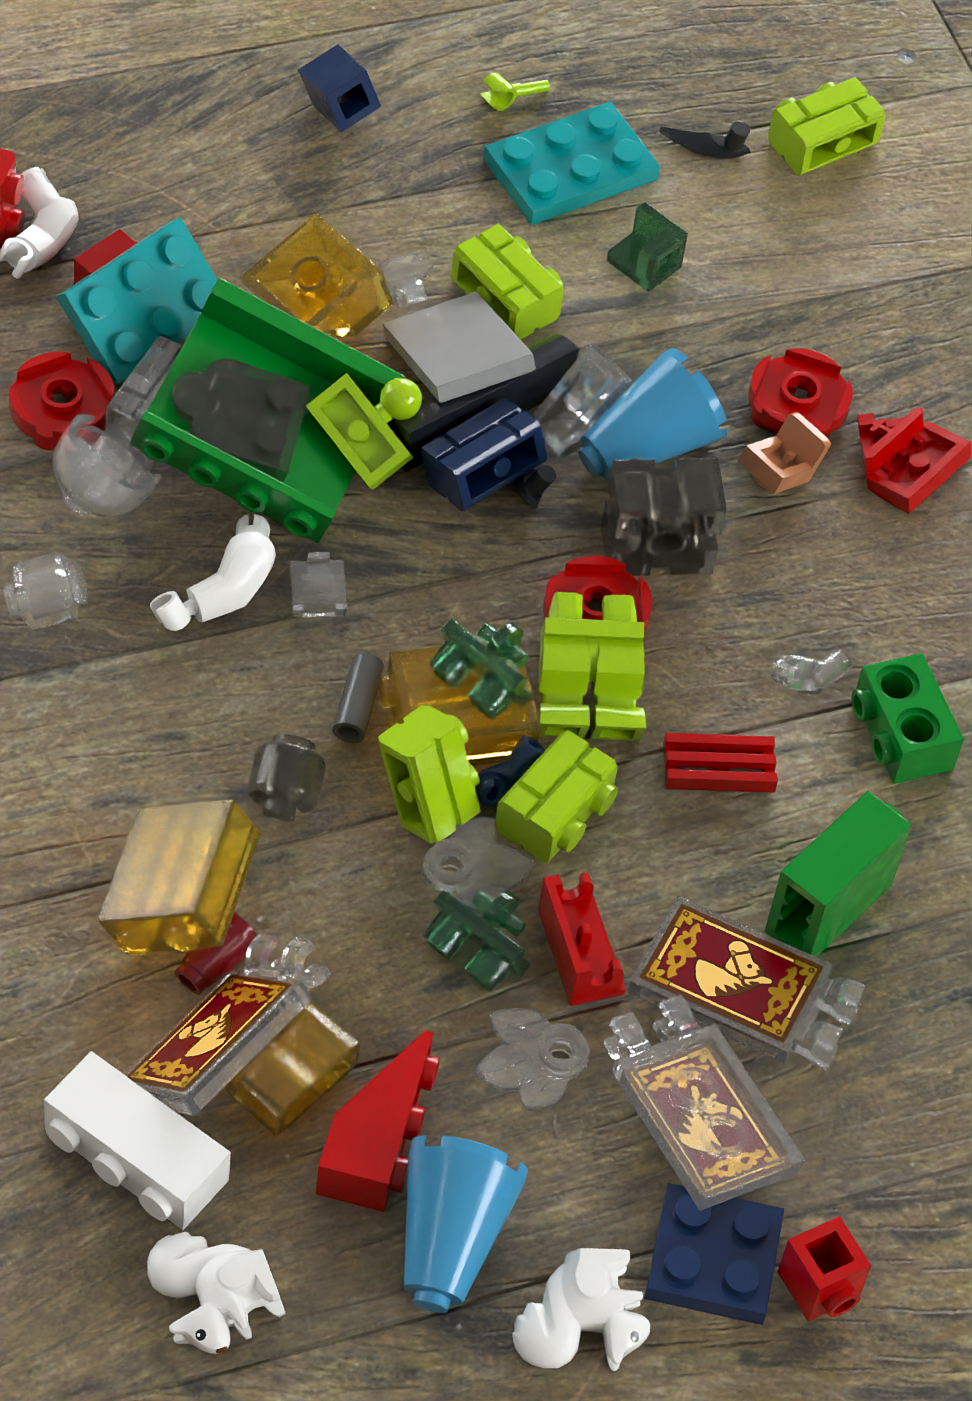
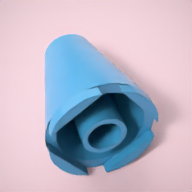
M670 348L662 353L581 437L583 448L579 450L578 454L583 465L593 477L601 475L610 481L718 442L727 435L728 430L719 429V425L727 420L717 395L700 370L690 375L681 365L689 359L681 351Z
M427 1135L412 1139L408 1153L403 1288L408 1293L414 1295L412 1303L417 1307L432 1312L447 1313L449 1305H461L464 1302L525 1185L528 1168L520 1162L516 1171L506 1166L509 1154L486 1144L442 1135L439 1147L424 1146Z

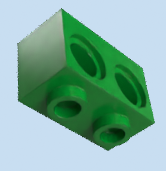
M923 653L862 666L856 690H853L851 696L853 711L860 722L865 721L872 736L871 743L874 757L879 765H885L893 784L954 770L964 738Z

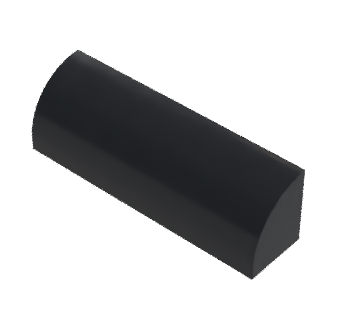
M553 334L527 347L534 357L536 369L532 372L443 403H439L432 394L422 399L421 407L413 417L405 420L392 419L387 423L388 426L414 457L401 467L406 473L423 464L420 452L421 447L431 442L435 437L445 435L446 432L472 418L477 412L487 409L505 397L516 404L521 412H526L572 389L579 348L565 336Z

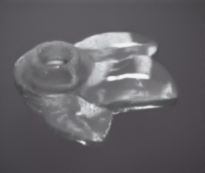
M492 817L472 818L464 825H456V831L450 834L449 839L439 841L427 851L422 865L423 876L427 883L440 892L455 894L466 908L486 915H503L514 910L515 903L509 890L520 885L528 877L535 863L534 858L495 843L497 826L495 819ZM444 867H454V868H456L458 871H456V872H450V871H446V870H444V869H442V868H444Z
M527 1008L501 1009L491 1013L490 1021L502 1045L496 1047L479 1063L476 1068V1075L486 1085L495 1090L507 1092L519 1090L520 1101L525 1110L545 1109L553 1106L564 1096L568 1080L576 1078L584 1072L589 1063L590 1047L586 1038L576 1027L565 1023L552 1025L537 1010ZM554 1051H563L567 1053L570 1058H556L552 1056L551 1053Z

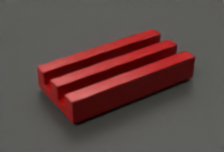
M665 733L663 748L666 789L775 793L778 783L777 773H775L777 764L776 755L774 754L775 736ZM677 766L708 767V770H682L677 769ZM730 768L762 769V772H740L729 770Z

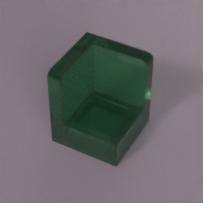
M643 202L636 208L632 233L608 251L607 261L647 292H650L682 267L688 233L648 203Z

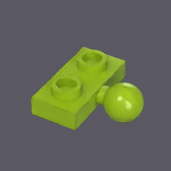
M346 373L306 405L371 490H374L414 458L387 424L392 419H409L421 407V391L409 379L395 378L386 383L380 394V402L373 406Z

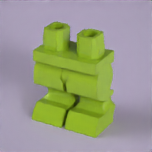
M570 592L554 593L548 618L545 617L540 632L537 694L541 697L539 709L536 712L535 737L557 738L563 731L569 730L584 739L590 727V739L640 741L646 730L644 708L636 707V701L642 695L645 675L644 622H637L633 596H604L602 601V620L582 619L583 595ZM589 682L593 683L591 696L594 699V709L591 715L589 705H582Z

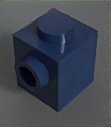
M339 44L298 69L313 106L340 132H343L381 107L366 69Z

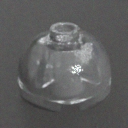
M79 414L61 435L53 451L52 468L56 483L64 493L62 496L64 503L74 512L83 516H88L91 513L100 517H120L135 511L148 498L162 479L160 472L152 475L149 471L155 461L146 457L140 449L130 445L129 443L132 438L121 429L109 424L105 431H102L97 427L91 426L96 417L88 414Z

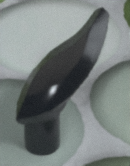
M742 121L733 122L727 136L715 135L709 132H692L664 126L660 127L659 133L688 150L704 156L718 159H733L751 153L750 149L744 144L750 133V128Z
M541 464L537 469L534 468L514 480L513 483L519 495L531 507L536 509L543 492L556 479V473L549 465Z

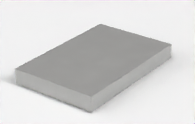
M477 291L383 323L385 337L439 403L527 374L536 369L533 353Z

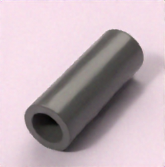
M361 653L355 655L352 659L332 729L333 734L345 742H361L366 734L384 670L382 660L372 654Z

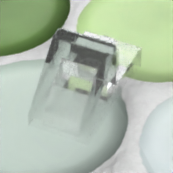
M590 344L532 415L541 426L545 444L558 457L564 458L583 447L581 437L613 405L632 381L599 347Z

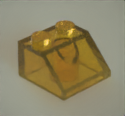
M317 213L240 276L241 282L259 299L333 338L356 336L394 304L382 271Z

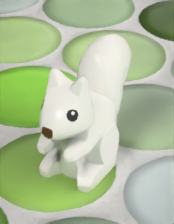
M182 1232L173 1236L167 1235L160 1239L149 1253L147 1275L154 1289L165 1296L178 1299L197 1294L201 1304L199 1308L169 1326L170 1332L175 1334L173 1340L177 1344H191L211 1354L223 1353L230 1344L229 1327H234L245 1339L252 1337L248 1322V1313L251 1310L264 1306L273 1316L281 1317L286 1314L262 1249L251 1251L235 1244H221L208 1248L207 1240L204 1237L191 1236L189 1232Z
M580 1248L565 1255L564 1263L555 1270L546 1283L542 1303H528L523 1314L516 1316L512 1337L515 1349L520 1356L534 1366L560 1368L570 1362L577 1353L581 1331L597 1332L603 1335L609 1368L612 1371H617L622 1359L637 1349L647 1339L651 1327L649 1321L644 1316L628 1311L640 1306L643 1293L636 1290H623L618 1286V1277L622 1276L627 1270L626 1265L630 1261V1251L623 1249Z

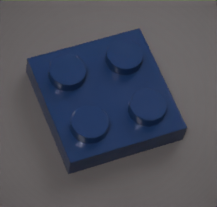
M667 1183L644 1299L763 1325L767 1313L785 1208L726 1195L702 1203L693 1188Z

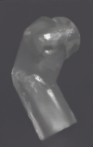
M834 648L819 661L797 654H782L773 660L770 673L774 681L787 689L807 695H817L852 668V661L849 655L840 648Z

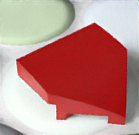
M922 407L913 408L906 417L881 418L880 420H875L874 413L857 415L867 489L908 514L971 458V441L931 422L924 423Z

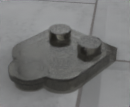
M220 359L213 362L205 373L189 372L179 377L173 386L171 399L178 416L184 421L189 422L187 433L283 483L289 472L311 386L237 360Z

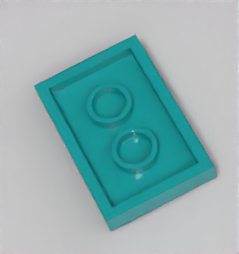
M611 101L484 146L483 154L484 162L531 226L658 180L660 171L658 162Z
M179 217L169 221L56 296L94 361L106 369L115 385L189 336L217 281V277L182 218Z

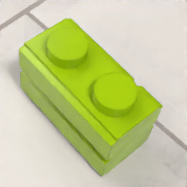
M856 77L839 84L828 82L822 85L814 94L799 100L788 98L773 110L768 133L769 143L781 157H785V162L799 176L879 143L886 117L885 110L873 96H868V90Z
M498 223L481 232L478 238L474 236L456 246L453 251L450 278L466 294L477 291L520 340L534 333L536 328L541 329L557 320L561 313L564 293L563 282L554 269H545L532 256L531 250L524 239L519 236L513 238Z
M421 705L403 718V724L396 723L379 735L378 742L401 826L430 844H438L456 831V825H464L481 812L475 789L479 785L480 780L475 768L468 762L464 744L468 742L469 737L461 721L455 716L446 715L429 705Z
M569 730L563 731L498 802L495 820L497 832L516 845H523L525 851L543 863L550 862L560 849L570 852L578 844L585 832L586 824L584 822L593 812L602 816L614 802L618 794V788L614 786L618 768L616 761L596 747L590 748L588 742Z

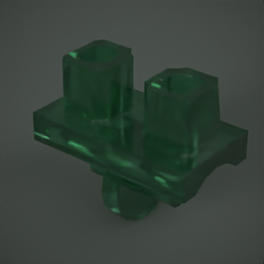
M452 618L442 627L440 632L445 643L439 648L429 665L433 673L453 689L472 669L482 676V680L467 696L476 709L486 717L493 720L508 708L512 702L522 709L533 697L532 693L524 688L526 683L525 677L506 662L509 660L516 667L521 668L529 658V655L519 648L523 638V630L513 622L506 624L499 630H496L489 623L482 625L477 635L488 643L487 646Z
M446 889L434 900L439 913L423 936L427 944L443 957L450 960L468 938L481 949L464 969L475 982L488 992L494 990L511 972L521 978L531 966L530 962L523 958L524 950L500 932L504 928L514 937H518L526 927V924L514 915L519 904V898L511 891H504L495 899L484 891H479L473 898L472 904L484 913L482 917Z

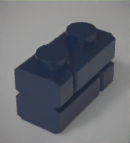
M506 397L487 409L477 412L472 418L446 432L445 435L435 437L420 449L427 480L431 488L444 498L447 497L449 502L462 512L543 464L548 459L542 429L538 420L525 411L521 412L520 408Z

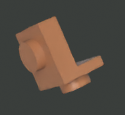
M795 412L787 416L776 436L747 445L738 462L752 474L753 480L759 486L776 494L809 482L830 448L831 442L800 413Z

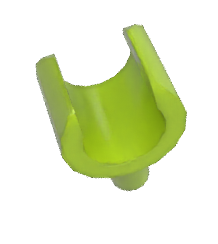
M495 72L489 74L484 79V83L491 90L481 93L480 96L497 111H504L513 104L516 98L549 92L550 84L548 80L510 84L504 77Z

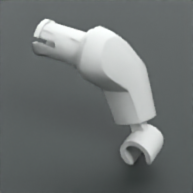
M39 167L30 168L21 174L24 176L22 195L35 213L33 222L30 227L17 235L16 238L6 239L0 250V262L7 261L14 267L12 276L16 279L20 278L23 273L50 261L71 237L79 220L75 202L60 197L47 178L44 169Z
M249 514L240 518L236 524V535L230 539L217 573L187 588L189 600L182 603L175 591H169L156 597L150 603V608L157 620L165 628L178 631L190 622L192 615H195L199 622H205L245 607L263 584L275 561L276 552L274 545L269 539L270 525L264 517L254 514L253 525H249Z

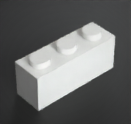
M92 1051L44 1099L45 1129L53 1143L66 1152L76 1151L92 1163L95 1172L105 1182L115 1187L121 1184L138 1197L142 1207L151 1216L160 1221L168 1219L184 1230L229 1181L231 1154L229 1150Z

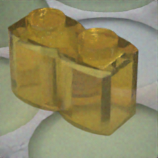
M311 999L301 1002L294 1008L288 1005L281 1009L269 1023L267 1028L268 1035L260 1038L253 1044L250 1042L241 1044L226 1062L225 1092L275 1136L294 1124L318 1098L328 1093L340 1083L358 1063L360 1042Z

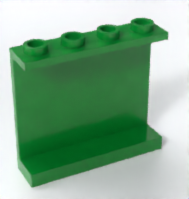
M219 277L208 296L200 316L148 410H145L129 444L140 449L149 459L161 463L165 462L189 475L195 483L203 487L214 488L235 499L244 509L261 513L284 525L290 533L298 537L309 538L319 544L356 470L311 414L306 405L347 373L370 403L376 406L380 402V394L385 384L395 378H404L405 376Z

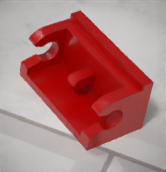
M586 872L581 873L578 878L579 884L570 890L563 889L559 874L544 877L538 906V913L570 1006L625 995L626 991L621 963L618 959H615L593 896L594 886L590 875Z

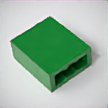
M866 791L781 871L764 932L786 950L807 960L814 961L892 886L912 824L904 819L896 807L882 802L871 792Z

